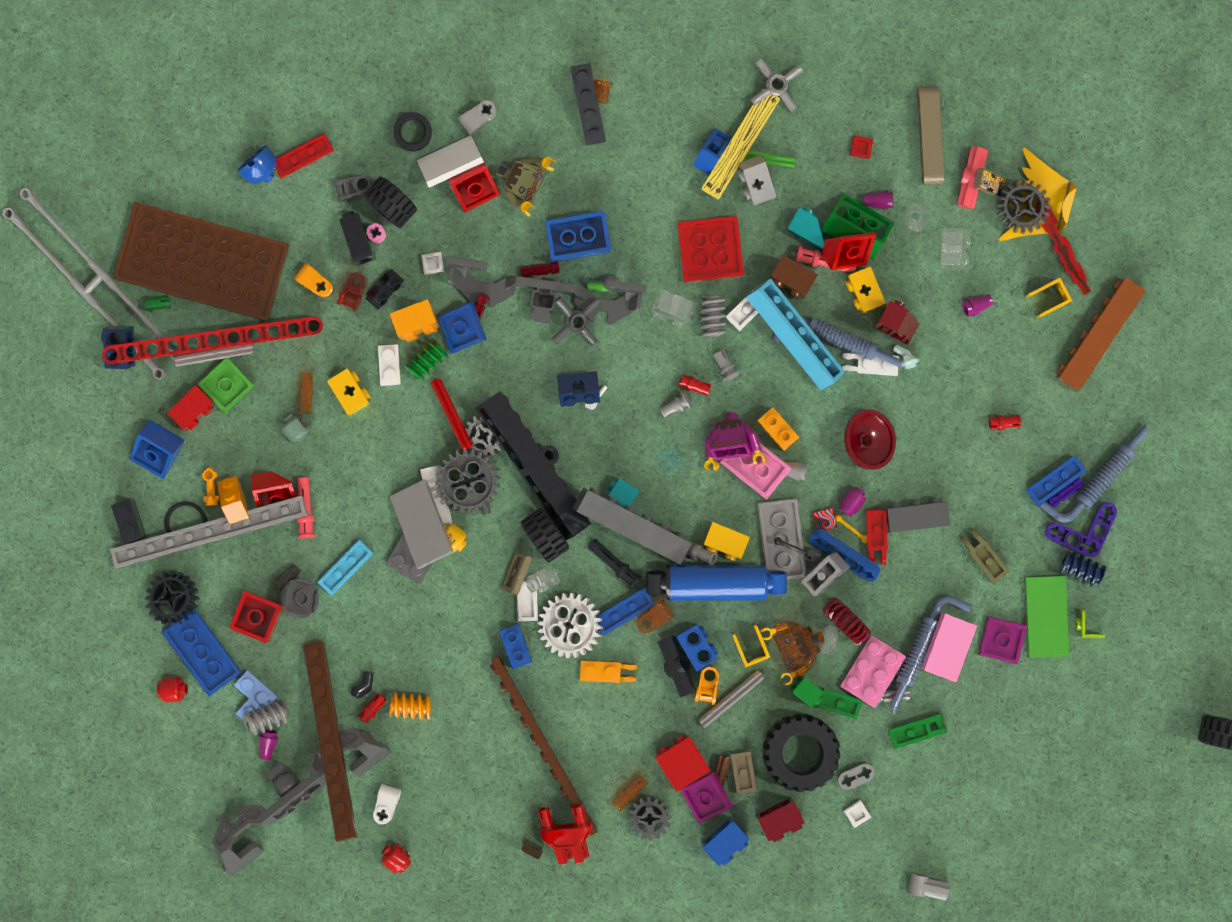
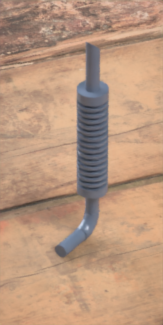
M816 317L812 321L803 318L819 339L822 337V340L826 339V342H833V345L837 344L840 348L844 347L845 350L848 348V351L851 350L855 354L859 353V356L862 355L864 358L866 356L868 360L872 361L876 357L903 369L899 358L878 350L879 344L871 343V341L868 342L863 337L860 339V336L857 337L856 334L853 336V333L849 334V331H842V328L838 329L837 326H831L830 323L827 325V322L820 321ZM774 334L771 341L779 344L780 339Z
M1145 424L1127 446L1123 444L1119 446L1118 451L1116 450L1110 457V460H1107L1108 463L1102 466L1103 469H1100V472H1097V475L1094 476L1095 478H1092V481L1086 485L1087 487H1084V490L1081 491L1082 494H1078L1076 499L1079 502L1068 514L1059 513L1046 501L1040 507L1055 520L1062 523L1073 521L1085 507L1090 509L1094 505L1093 502L1096 503V500L1102 496L1101 493L1103 494L1107 490L1108 484L1111 485L1114 478H1117L1116 475L1119 476L1122 469H1125L1124 466H1127V463H1130V460L1135 457L1132 451L1147 435V425Z
M943 596L935 603L930 617L924 616L923 624H920L921 628L919 627L920 631H917L918 635L915 636L916 639L914 638L915 642H912L913 646L910 647L912 650L909 649L910 653L907 654V661L904 660L905 664L902 665L904 668L900 669L902 672L900 671V675L896 678V681L900 684L890 704L894 715L907 686L912 688L915 683L913 680L916 681L915 677L918 676L916 673L920 672L918 669H921V662H924L923 658L925 659L924 655L928 651L942 608L950 604L970 612L972 604L953 596Z

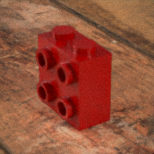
M684 734L674 740L675 744L669 748L665 745L657 750V755L655 756V759L676 792L711 771L689 735L685 737Z

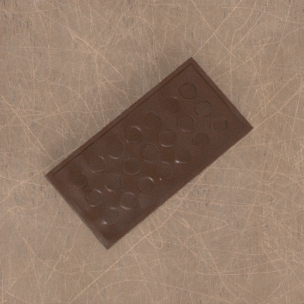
M134 202L113 279L268 322L290 245Z

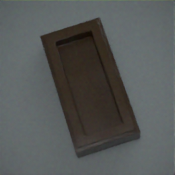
M525 839L521 850L539 859L542 855L543 847Z

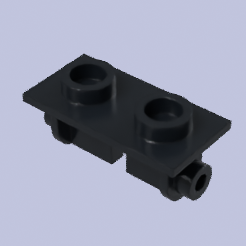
M392 269L390 271L387 270L378 280L383 285L381 288L375 284L366 293L365 299L377 310L387 303L388 298L404 282V279Z

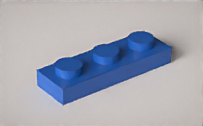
M1073 455L1025 491L1035 505L1039 506L1087 471L1076 455Z
M645 587L596 616L603 619L598 622V625L603 627V629H599L603 636L655 605L649 594L646 593Z

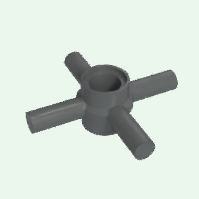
M561 297L556 298L554 302L565 314V326L551 338L553 342L558 344L570 331L580 332L590 345H594L597 339L587 329L588 320L586 317L601 303L594 298L585 308L579 311L571 310ZM579 317V322L573 325L574 318Z

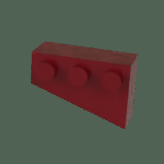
M894 300V302L889 301L883 307L873 328L909 345L919 323L909 310L904 308L905 304Z

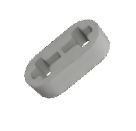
M861 763L840 773L837 780L838 784L845 790L855 788L873 779L875 774L874 768L868 763ZM863 767L871 770L867 778L864 775L857 777V774L862 772ZM847 775L848 778L855 776V779H852L850 781L849 786H847L845 783L842 784L841 782L844 780L843 776Z

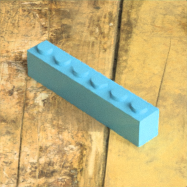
M771 278L757 286L746 297L820 390L834 384L845 373Z

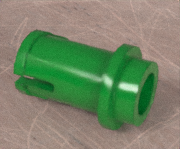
M169 296L148 297V299L144 300L146 311L151 313L153 310L171 308Z

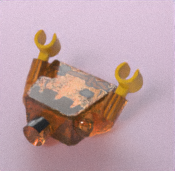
M791 621L774 625L771 629L769 627L761 629V632L765 630L770 631L769 636L763 637L764 640H769L773 634H776L773 636L788 671L792 670L790 674L785 673L781 676L783 678L785 675H788L791 678L790 682L785 685L791 684L793 678H799L811 670L816 662V654L820 652L818 645L824 643L825 640L824 635L820 631L813 634L809 626L803 627L801 624Z

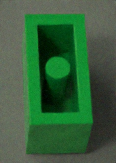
M802 674L789 688L794 695L811 708L814 705L818 706L824 698L822 696L824 692Z

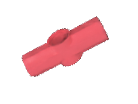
M971 147L967 165L963 170V177H961L960 184L962 185L957 206L974 209L978 189L974 188L977 169L984 168L988 150L981 147Z

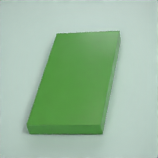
M1066 576L1025 577L1028 658L1069 656Z

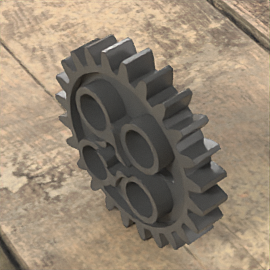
M475 448L472 449L471 453L464 449L463 454H461L459 449H457L456 456L452 453L448 454L450 461L444 458L442 461L445 466H438L442 473H436L435 475L440 478L435 484L441 485L437 492H443L440 499L447 498L446 506L452 503L454 504L453 510L460 507L461 513H463L465 508L468 509L469 513L472 512V508L479 512L480 505L487 508L486 501L492 503L491 495L497 496L498 494L494 489L500 488V485L495 483V481L501 479V477L495 476L499 469L492 468L495 461L489 463L490 456L488 455L483 458V451L478 455L475 454ZM476 463L479 466V472L472 473L469 470V464ZM453 469L458 470L460 478H451L450 471ZM480 474L485 475L483 478L473 480L470 485L463 483L459 486L451 487V484L463 481L466 476L473 478ZM477 482H483L486 485L484 492H479L476 489L475 485ZM457 489H465L467 497H458Z

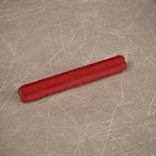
M440 378L431 381V386L461 448L467 450L473 446L442 380Z

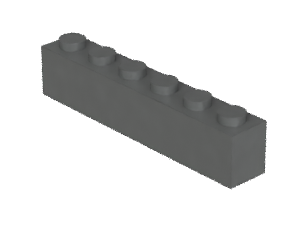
M583 487L572 508L573 510L681 565L692 544L686 540L688 536L678 531L676 534L670 532V527L661 522L659 525L652 523L653 518L642 514V516L635 514L636 510L628 505H625L624 508L617 505L619 501L610 496L605 499L600 496L602 492L593 487H590L589 490Z

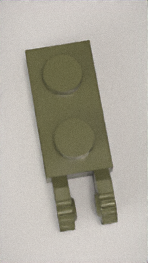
M973 528L970 530V533L979 543L973 548L969 540L964 536L960 540L969 550L972 558L994 584L1010 571L986 540H983Z

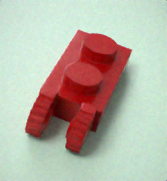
M866 510L868 559L875 563L874 550H881L880 563L882 566H886V550H888L887 510Z

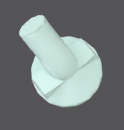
M898 344L893 349L894 352L903 356L901 365L902 367L905 366V369L916 367V363L920 361L910 351Z

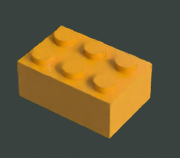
M428 299L390 313L398 337L403 341L406 340L407 343L419 339L418 335L424 333L427 336L436 333V328L440 327L434 308Z

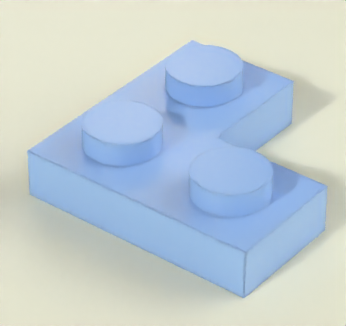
M249 670L234 685L249 698L237 711L236 715L243 720V713L249 715L251 710L256 712L259 707L264 710L265 705H271L278 697Z

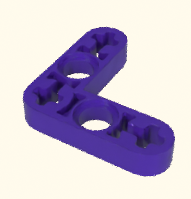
M1112 503L1101 504L1086 535L1061 524L1050 523L1045 528V536L1049 540L1082 555L1095 557L1103 547L1116 517L1117 508ZM1109 506L1112 514L1107 515L1105 518L1106 521H1109L1107 525L1103 521H1098V517L1103 519L1105 513L1102 509ZM1097 524H1101L1104 527V533L1100 536L1094 533V527ZM1056 526L1058 527L1057 531L1064 534V530L1067 531L1063 537V542L1060 541L1061 536L1055 535L1051 537L1050 528L1054 529ZM1071 534L1076 535L1078 538V543L1074 546L1069 545L1067 542V538ZM1083 538L1086 539L1083 543L1087 545L1094 543L1095 552L1091 551L1089 554V549L1083 546L1081 550L1078 549L1082 544Z

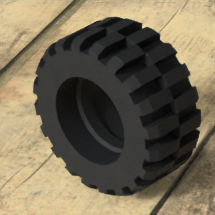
M800 713L785 716L781 721L773 724L772 729L766 734L767 737L763 742L762 752L765 767L770 776L780 786L782 785L790 791L811 792L817 787H823L826 785L825 782L833 778V773L839 767L838 761L841 757L840 745L833 730L818 717ZM796 734H807L813 737L820 747V758L817 764L810 770L803 772L789 768L782 756L785 742Z

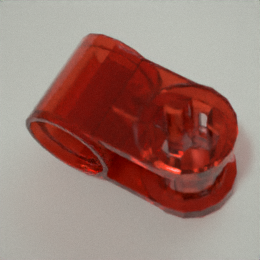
M358 272L352 273L339 295L337 304H343L351 308L353 312H356L368 284L366 276ZM357 276L363 279L360 287L353 285V279Z

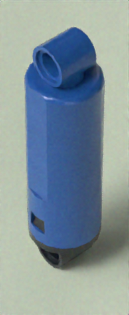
M666 565V572L658 570L646 572V593L651 595L666 593V601L766 600L767 593L773 595L787 593V572L781 570L767 572L766 565Z

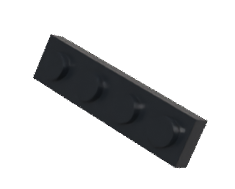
M591 63L571 66L570 69L586 146L606 142Z

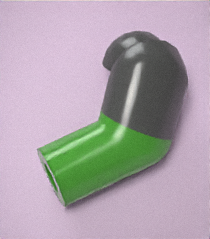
M610 274L600 281L589 280L588 290L609 291L606 289L607 280L617 281V278Z

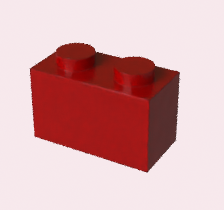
M195 385L167 414L183 430L187 431L190 429L192 431L199 425L200 422L198 420L203 415L206 417L214 410L213 405L215 402L198 385Z

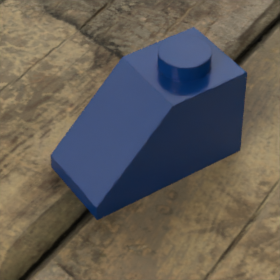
M715 129L699 152L693 166L710 175L732 138Z

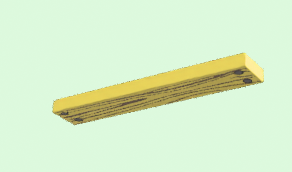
M769 95L757 105L751 107L703 185L702 190L718 200L720 199L739 168V163L744 160L779 103V97Z

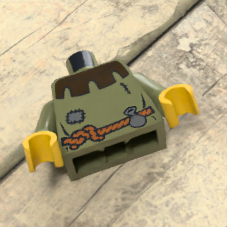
M550 157L523 158L520 161H515L512 169L501 164L496 175L506 179L503 186L506 189V197L512 206L521 210L527 216H530L527 212L529 208L535 209L532 203L547 170H554L549 167V164L556 162V160Z

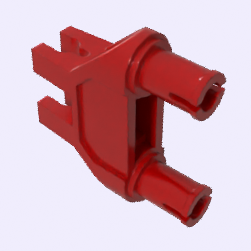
M583 804L571 806L575 823L567 824L553 823L549 807L537 809L541 823L539 829L541 838L554 849L558 864H566L567 860L573 857L575 863H582L584 858L590 857L586 840L591 833L592 823L586 818Z

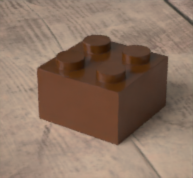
M782 255L770 278L780 290L782 288L788 290V295L799 300V298H805L818 274Z

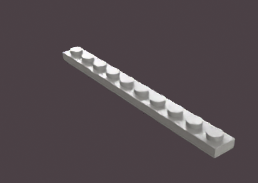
M298 496L248 510L249 518L229 524L227 518L223 517L112 548L110 551L114 567L118 569L308 516L304 497Z

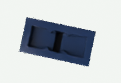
M109 326L103 328L101 340L104 348L109 345L134 342L133 326ZM115 333L118 335L119 341L115 339ZM129 346L126 349L129 357H135L134 346ZM108 349L106 357L109 360L116 359L117 351ZM103 360L106 369H129L135 366V361L109 364Z

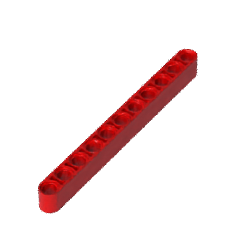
M310 316L114 344L104 348L102 357L106 363L115 364L319 334L323 328V323L319 318ZM311 320H317L319 323L316 331L308 329V323ZM290 323L298 324L299 330L297 333L291 334L288 332ZM270 326L278 327L279 333L277 336L271 337L268 335V328ZM252 328L259 331V336L255 340L248 338V331ZM232 331L239 334L238 341L234 343L229 342L227 339L228 334ZM211 334L219 337L218 344L214 346L207 342V338ZM195 337L198 339L199 344L196 348L188 347L187 340L189 338ZM170 340L178 342L179 347L176 351L167 349V343ZM155 343L158 346V352L155 354L148 353L146 350L147 345ZM129 346L137 348L138 354L135 357L127 355L126 349ZM108 349L116 350L117 358L109 360L106 357V351Z

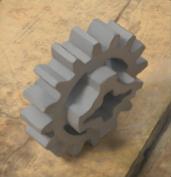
M474 416L473 423L467 422L469 428L466 431L473 444L469 453L475 448L476 454L478 455L483 451L485 458L488 456V453L494 456L495 449L501 451L498 441H496L494 446L492 445L491 441L494 435L490 429L483 427L482 423L485 422L481 416L479 420ZM475 427L477 430L476 434L471 438V431ZM479 428L485 433H489L487 436L488 445L483 439L479 440L481 436ZM478 443L483 444L486 450L478 449L474 445Z

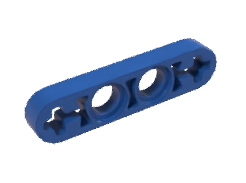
M815 529L810 536V542L813 546L827 555L837 552L849 565V569L865 580L875 581L880 574V568L877 564L825 530Z

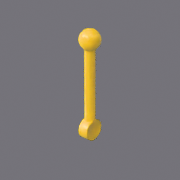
M840 514L835 515L836 522L842 523L861 538L863 543H867L866 535H862L844 521Z

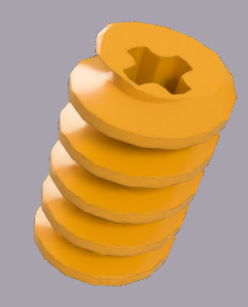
M394 692L391 697L389 717L394 712L395 717L398 718L402 712L405 719L410 713L412 719H415L418 714L420 720H423L426 715L428 721H430L432 701H430L429 695H426L425 699L422 700L421 694H418L415 700L413 693L406 699L405 693H402L401 697L398 698L397 692Z

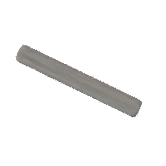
M247 344L179 354L174 356V364L178 367L252 354L254 351L253 345Z
M760 671L753 673L700 717L698 721L702 727L706 728L764 680Z

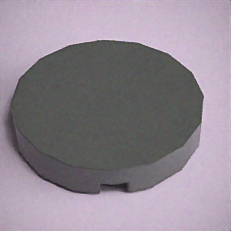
M295 578L284 585L281 592V604L288 615L294 618H306L316 610L319 603V594L311 581L305 578Z

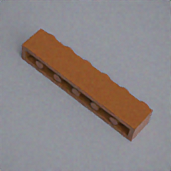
M1127 277L1117 280L1112 288L1114 290L1111 297L1107 296L1101 304L1104 308L1100 314L1095 313L1090 321L1092 326L1089 330L1085 329L1079 337L1081 340L1078 347L1074 346L1068 354L1070 359L1066 364L1063 362L1057 370V373H1059L1057 379L1076 392L1081 390L1146 292L1145 289Z

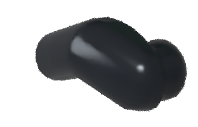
M364 672L363 683L353 686L350 691L351 695L356 698H362L372 690L374 673Z

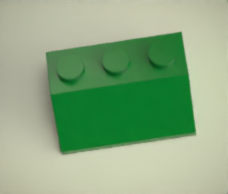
M843 193L824 224L822 231L834 238L875 232L876 237L869 259L874 260L889 235L894 222Z

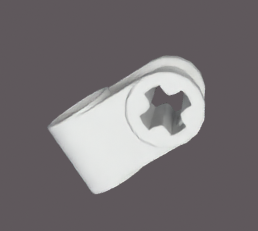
M381 784L373 813L376 823L386 824L392 820L400 798L401 789ZM386 810L385 814L388 817L381 820V816L378 813Z

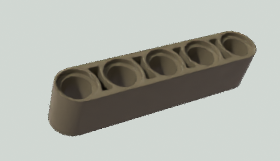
M918 87L917 102L918 117H920L918 119L922 184H943L944 165L939 87Z

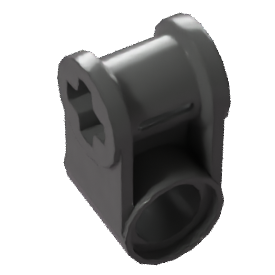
M366 175L334 181L333 184L337 187L339 195L338 202H345L363 196L371 187L373 181ZM362 180H367L368 187L361 190L359 183Z

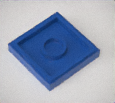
M473 302L437 316L451 354L487 340Z

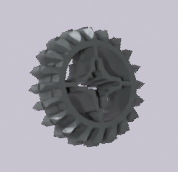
M1023 179L1020 186L1016 180L1014 181L1015 188L1008 184L1006 186L1008 191L1004 189L1001 191L1004 197L998 196L997 198L1002 203L996 205L997 209H1002V211L997 213V216L1004 215L1000 222L1001 224L1006 221L1008 222L1006 229L1013 225V233H1016L1018 228H1021V234L1025 233V228L1028 229L1029 233H1032V226L1037 230L1040 229L1039 223H1046L1043 217H1049L1050 215L1044 211L1051 208V205L1045 204L1050 198L1042 197L1046 194V190L1040 193L1038 191L1041 187L1040 184L1036 188L1032 187L1034 181H1030L1029 186H1026V180ZM1021 191L1030 193L1026 198L1013 196L1014 193ZM1034 197H1036L1039 203V214L1035 212L1031 205ZM1029 199V202L1027 203L1026 207L1028 208V210L1024 209L1019 214H1017L1020 210V206H1018V204L1022 205L1026 203V201ZM1008 200L1015 207V213L1012 217L1007 209ZM1022 215L1034 218L1030 222L1017 221Z

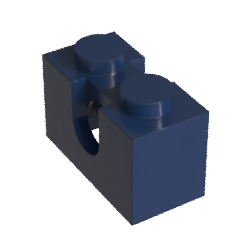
M597 371L557 376L561 407L574 406L577 402H585L586 404L600 402Z

